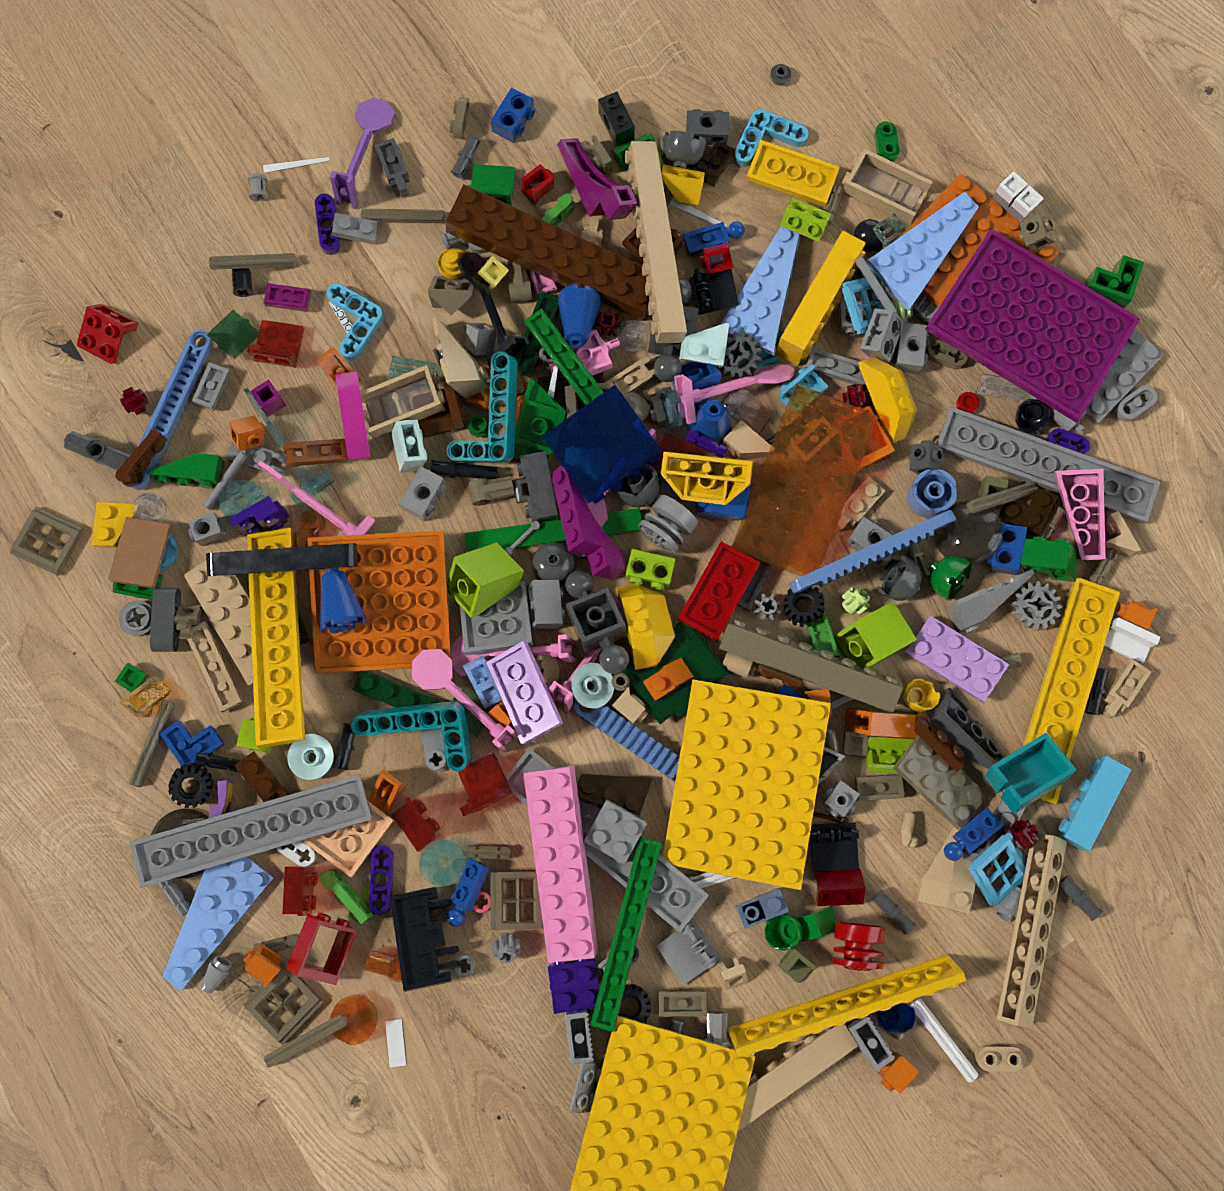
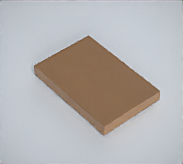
M126 517L108 580L115 583L155 589L172 526L167 523Z

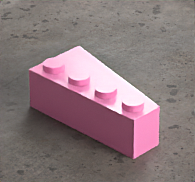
M1103 469L1053 471L1079 559H1106Z

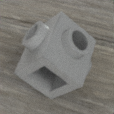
M841 780L837 781L833 788L829 786L822 795L824 798L822 805L826 807L824 811L834 818L837 816H850L857 806L854 802L860 794ZM838 797L841 799V804L837 802Z

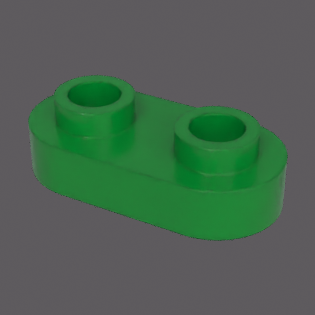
M884 121L877 125L874 133L877 155L895 162L899 155L897 130L893 123Z

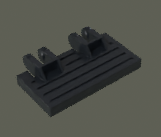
M436 887L390 896L404 992L452 982L451 973L447 970L462 966L461 961L457 960L439 964L438 957L458 953L459 947L452 946L436 950L437 946L446 945L442 923L448 922L449 914L431 917V910L447 908L452 905L450 899L428 903V900L438 898Z

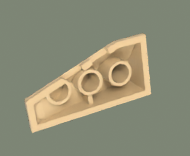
M436 316L433 317L432 322L435 336L441 343L437 345V348L443 356L440 359V364L447 384L466 399L489 388L486 380L488 374L485 368L476 362L441 320Z
M953 826L940 851L935 855L928 871L922 877L917 901L970 914L975 890V881L968 871L972 863L967 859H963V856L957 861H951L944 855V847L949 842H955L953 835L959 831Z

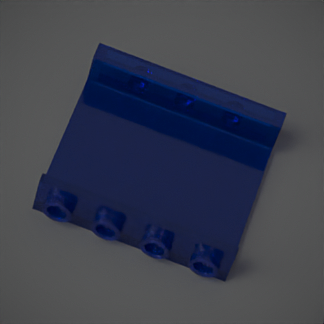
M613 385L542 436V440L550 448L588 504L592 501L594 504H597L606 497L604 495L609 489H612L613 492L624 484L622 482L623 479L627 476H630L632 479L642 472L641 466L646 463L649 466L660 459L658 454L662 452L616 385Z

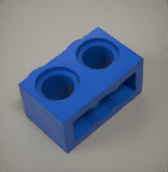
M511 87L490 121L492 132L514 143L517 137H521L527 121L531 120L535 114L533 98Z
M1000 523L999 529L994 530L992 543H996L995 549L990 551L988 564H992V572L1011 575L1020 574V563L1024 542L1027 538V527ZM1006 535H1013L1015 540L1008 543L1003 538ZM1002 556H1008L1012 559L1007 564L999 562Z

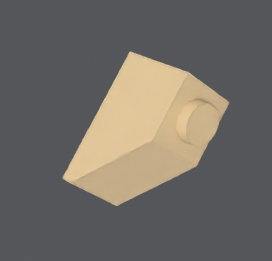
M742 420L724 438L722 444L728 448L727 454L731 457L735 456L737 459L770 458L774 451V448Z

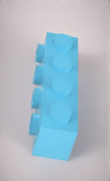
M1101 756L1093 760L1089 768L1091 772L1088 778H1085L1080 784L1079 790L1081 792L1079 796L1074 798L1069 806L1070 813L1067 819L1064 818L1058 827L1060 832L1057 837L1066 840L1067 843L1081 851L1091 850L1131 772L1130 768L1108 756Z

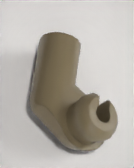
M827 725L825 737L827 747L837 752L840 748L836 732Z

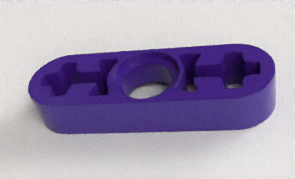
M320 194L315 199L319 243L324 253L334 255L340 250V237L332 236L333 226L325 229L322 227V224L326 220H332L334 223V216L337 213L336 205L332 196ZM324 202H328V213H325L323 209ZM327 235H330L333 241L332 247L327 246L329 243Z
M388 846L376 847L371 855L369 908L375 914H384L391 908L390 896H392L394 852ZM382 849H384L385 854L389 855L388 859H384V866H389L388 870H376V866H381V859L377 858V854H380ZM379 873H384L388 877V882L383 887L378 886L375 882V878ZM375 889L379 891L387 889V894L382 893V901H386V906H383L381 910L374 904L375 901L379 900V893L375 894Z

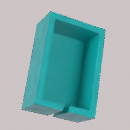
M1044 733L992 765L984 777L997 793H1003L1001 799L1012 813L1015 814L1068 781L1077 769L1049 735Z

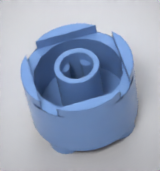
M925 470L910 485L906 499L916 514L930 519L946 512L954 504L957 498V485L954 478L944 470Z

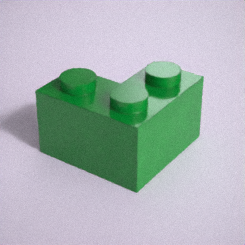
M1123 255L1114 265L1112 272L1096 267L1088 276L1085 285L1120 307L1125 308L1133 299L1144 262Z
M1033 537L1032 539H1025L1020 565L1025 571L1033 569L1034 572L1048 573L1051 580L1074 582L1079 556L1072 543L1068 540L1056 539L1055 541H1046L1042 537Z

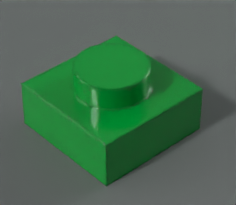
M127 663L114 682L131 693L137 694L149 675L132 664Z

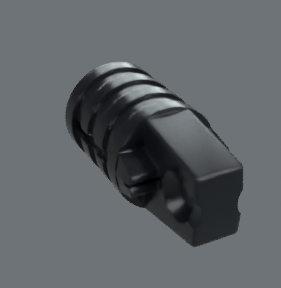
M250 268L232 269V285L235 296L248 297L253 294Z

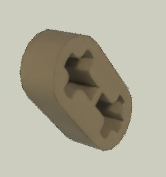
M941 340L930 342L925 352L928 354L930 361L955 370L962 368L968 358L967 355ZM935 347H938V348H939V350H938V351H939L938 355H935V354H934V350H933V349H934ZM955 355H959L958 363L954 361Z

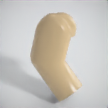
M905 813L901 827L902 844L904 847H910L911 849L916 848L918 838L912 836L916 815L913 813Z

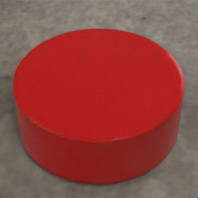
M964 392L956 400V408L973 414L979 407V399L972 392Z

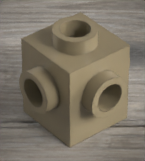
M1039 213L1030 215L1025 221L1019 223L1022 230L1020 232L1021 240L1034 252L1055 242L1052 234L1054 226L1050 218H1046Z

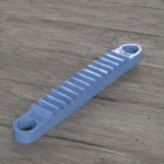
M196 330L189 336L140 441L141 443L153 428L167 439L163 450L156 453L150 460L149 466L140 472L143 474L142 481L132 487L136 490L146 488L152 479V476L148 474L149 471L160 466L159 462L163 460V453L167 451L166 447L170 444V438L174 436V429H177V423L181 421V414L185 412L184 408L188 405V399L192 397L195 384L199 382V375H202V369L206 367V360L213 347V340L204 330ZM200 337H205V345L201 347L196 346V340Z
M948 510L790 582L789 585L794 594L817 584L823 587L827 582L832 583L835 578L839 580L843 575L847 576L852 571L856 572L859 568L863 569L868 564L872 565L876 560L880 561L884 557H889L892 553L896 554L900 550H905L908 546L911 547L915 543L929 539L934 535V531L956 521L952 510Z
M575 700L574 709L581 718L673 782L676 781L679 756L664 747L609 707L603 705L599 708H591L589 712H582L579 709V703Z

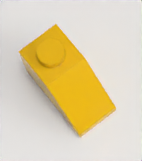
M663 164L662 180L676 200L684 205L698 206L705 173Z

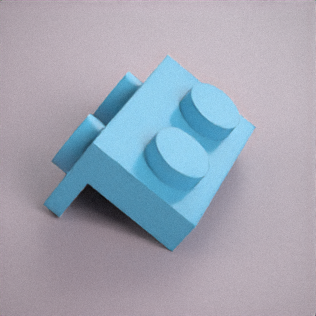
M813 364L808 368L805 366L801 368L795 375L797 378L792 382L788 380L780 388L781 392L778 399L795 417L829 387L814 372L815 366Z

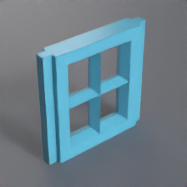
M861 278L842 284L843 295L854 331H857V334L867 331L873 315L872 305H875L876 309L885 310L866 278ZM868 289H870L873 301L870 302L866 293ZM859 292L862 304H857L854 293ZM860 308H864L866 320H862Z
M1008 832L1006 835L1003 834L970 865L968 871L988 905L992 907L1002 901L1023 881L1027 861L1021 850L1015 845L1012 834ZM1005 849L1009 857L999 865L995 857ZM993 861L996 869L987 876L983 868ZM1013 863L1017 871L1008 879L1004 871ZM1001 875L1004 883L995 891L991 883Z

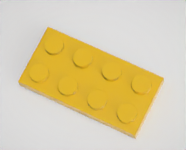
M760 140L746 180L826 207L840 166Z

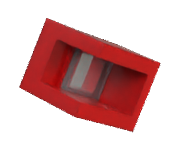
M539 164L521 178V192L536 205L540 198L554 188L555 178L553 173Z
M728 241L720 245L703 248L704 255H700L702 267H707L708 274L733 268Z

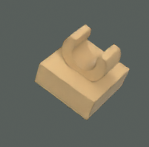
M733 958L734 967L730 969L726 968L724 962L721 963V976L726 990L748 982L743 964L739 965L736 958Z

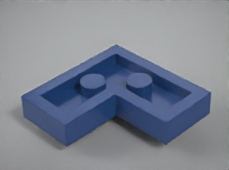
M178 720L160 733L179 764H185V766H188L189 763H193V766H195L197 753H204L209 756L225 745L215 728L211 725L192 737L183 722Z

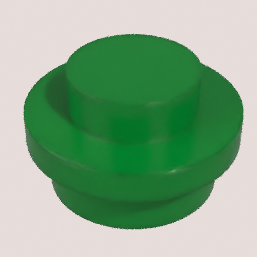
M474 416L468 422V431L474 437H483L489 431V422L483 416Z

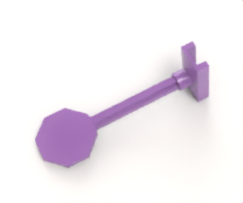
M377 98L364 101L357 107L354 116L363 133L347 173L332 171L330 176L337 205H341L342 200L351 202L352 208L357 209L359 200L355 186V176L372 134L391 127L394 120L395 112L388 101Z

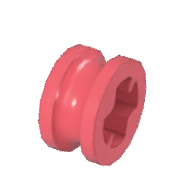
M480 891L477 899L480 898V895L485 896L484 899L487 898L488 904H485L483 909L478 908L479 904H474L473 910L483 913L490 909V894Z

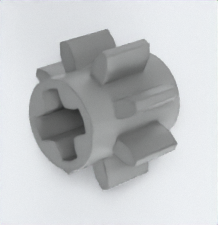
M762 594L761 602L755 600L754 604L758 606V609L754 611V614L759 613L761 616L760 621H763L764 618H769L772 622L774 620L773 614L780 615L781 611L777 609V606L781 604V601L776 602L773 599L774 594L767 598ZM768 603L770 604V610L765 612L764 606Z
M502 933L497 937V940L492 941L493 957H498L502 963H510L515 960L516 955H521L520 939H515L511 933Z

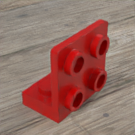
M104 304L87 306L77 346L110 364L116 363L123 335L127 332L136 331L138 322Z

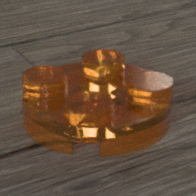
M350 995L341 999L335 1005L330 1015V1019L341 1013H344L347 1019L351 1018V1013H355L356 1016L360 1017L358 1026L348 1023L347 1026L333 1033L338 1040L340 1039L345 1044H361L369 1039L377 1029L378 1011L366 996Z

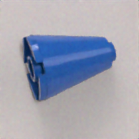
M570 285L560 291L558 305L566 342L572 347H581L588 341L601 306V297L590 286L585 285V288H577V285Z
M710 400L695 410L696 422L688 424L689 430H694L699 435H704L718 442V445L723 443L724 438L732 430L731 419L723 404L717 400Z
M339 568L327 569L325 574L321 576V632L325 633L326 629H330V633L356 629L355 624L361 622L362 626L367 623L366 617L345 572L339 571Z

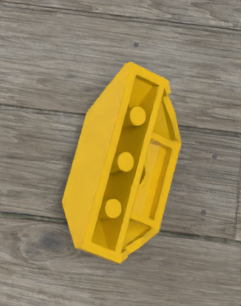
M876 357L858 362L880 423L889 441L892 444L905 439L918 410L902 369Z
M664 452L661 475L681 500L727 505L750 485L753 461Z
M632 584L616 587L622 618L626 625L627 639L634 669L640 670L658 666L675 638L665 596L642 585Z

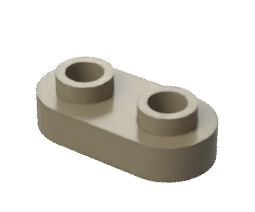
M459 97V100L454 103V114L456 115L455 120H451L450 133H453L454 138L463 139L469 114V98Z

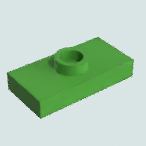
M825 614L822 619L818 618L817 624L812 622L811 626L807 627L814 650L819 652L826 650L833 653L834 657L839 658L840 654L828 615Z

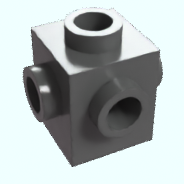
M929 440L921 441L920 444H913L909 456V470L918 475L929 469L941 470L943 448Z

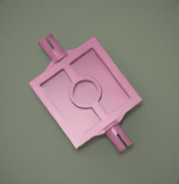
M596 329L591 331L588 341L584 346H569L590 374L595 375L613 368L609 357V350L620 347V342L616 338L605 343L600 338ZM554 363L548 364L552 373L553 368L557 366Z

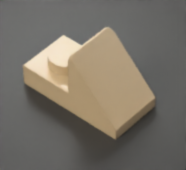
M1119 511L1105 518V529L1113 537V539L1105 542V549L1112 548L1119 554L1131 556L1141 550Z

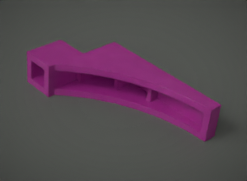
M578 138L560 139L557 146L588 216L606 215L608 220L625 219L637 205L630 186H621L605 177L591 162Z
M564 463L551 473V478L568 551L587 555L592 575L612 580L627 570L623 552L605 534L588 508L575 479L572 465Z

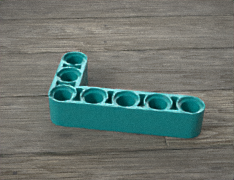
M497 352L491 359L488 441H452L446 450L451 460L464 463H508L513 459L518 366L517 360L513 356L505 352ZM507 358V365L502 368V361ZM503 381H506V388L501 391L500 386ZM505 403L506 408L504 412L501 413L500 406L501 404ZM504 425L505 432L500 435L499 428ZM459 447H462L463 452L458 457L457 451ZM482 447L483 454L479 457L478 449ZM503 447L504 454L502 457H499L498 451Z
M456 701L366 710L351 722V729L358 736L441 728L448 767L453 771L459 772L472 759L465 708ZM448 710L455 711L457 718L450 717ZM426 712L432 713L434 715L435 720H429L426 716ZM404 714L412 718V723L405 720ZM382 717L388 718L390 725H386ZM361 719L366 720L368 727H364L361 724ZM452 732L458 733L460 740H455L452 737ZM455 755H461L464 762L457 761Z

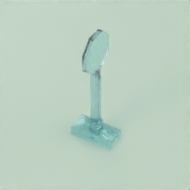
M248 388L244 389L246 395L266 422L270 434L284 453L283 444L287 443V441L262 410ZM303 466L294 468L302 484L299 488L310 496L315 495L335 482L327 470L313 478L311 473L306 471ZM293 492L289 494L297 505L303 502Z

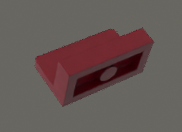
M860 868L856 870L815 871L817 907L864 904L866 888Z

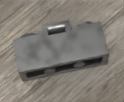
M546 451L520 456L521 463L517 464L519 477L523 476L524 479L513 481L517 504L528 502L529 505L525 506L527 519L531 518L532 522L559 520ZM528 485L530 494L528 496H524L523 486Z

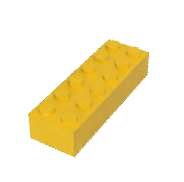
M845 231L841 232L782 334L776 355L797 366L801 360L806 361L813 344L817 342L824 325L826 326L833 309L837 307L843 294L842 284L851 281L852 276L857 272L859 267L854 260L860 256L864 257L866 252L863 251L866 242Z

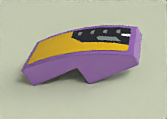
M217 781L218 804L209 805L210 818L229 813L233 796V781Z

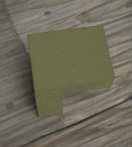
M986 475L980 483L978 498L1006 490L1009 480ZM999 505L988 509L998 510Z
M795 948L788 950L777 964L797 983H801L808 972L816 968L814 964Z

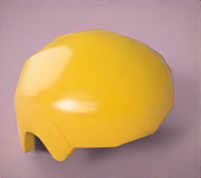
M918 678L912 679L905 685L903 699L911 710L917 713L928 712L939 704L940 693L935 691L932 682Z

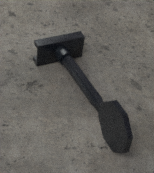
M465 252L457 264L462 276L479 288L498 337L497 343L499 348L487 359L488 365L491 368V359L495 353L505 352L516 359L530 343L527 337L506 335L488 288L490 284L478 274L487 261L478 253ZM507 358L502 361L503 368L507 365Z

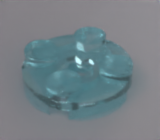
M671 387L661 388L660 392L664 393V397H660V400L662 401L666 421H669L670 425L666 429L668 432L676 431L678 426H682L681 413H677L676 404H679L678 393L673 391Z
M230 481L220 495V511L229 519L265 497L260 488L251 481ZM245 497V500L248 501L247 505L243 504L242 507H239L238 500Z
M435 840L423 849L419 869L427 882L437 886H449L461 878L466 866V856L463 849L457 843L450 840ZM439 857L443 859L448 858L449 862L446 869L437 867Z

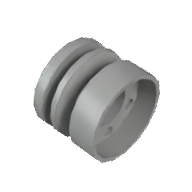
M661 495L652 506L656 515L647 513L645 515L646 521L641 520L638 527L652 543L674 554L679 549L678 545L684 543V539L679 533L690 535L697 526L698 521L679 502L669 496Z

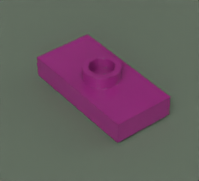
M268 283L264 305L307 312L311 290Z

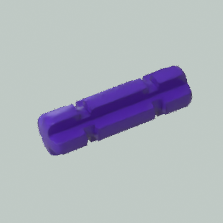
M689 430L686 435L687 441L693 444L696 443L697 446L710 453L714 452V455L723 458L727 453L728 448L726 446L718 445V442L704 435H699L694 430Z

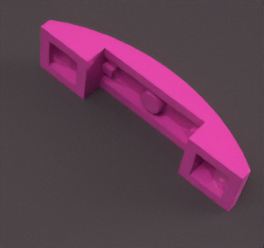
M357 372L335 374L348 460L370 458Z

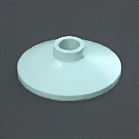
M586 663L580 666L574 672L571 680V691L575 700L587 708H599L605 705L611 699L614 691L612 675L603 670L599 663ZM588 682H591V683H592V689H591V690H589V689L587 688V683H588Z
M306 734L305 741L295 742L290 746L287 756L288 765L291 771L299 778L305 780L318 779L324 776L333 764V748L324 737L317 734ZM315 753L316 760L311 762L309 755Z

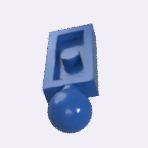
M734 221L728 228H725L724 222L684 233L683 240L689 257L703 253V248L720 245L727 241L730 244L729 237L731 236L734 239L741 238L744 235L745 227L741 222Z
M987 807L953 835L956 842L946 844L944 847L945 857L951 861H957L962 857L963 850L968 855L971 854L1004 825Z
M468 859L451 899V902L456 904V908L448 912L449 919L447 921L453 927H459L465 922L466 915L464 910L472 912L490 869L476 859Z

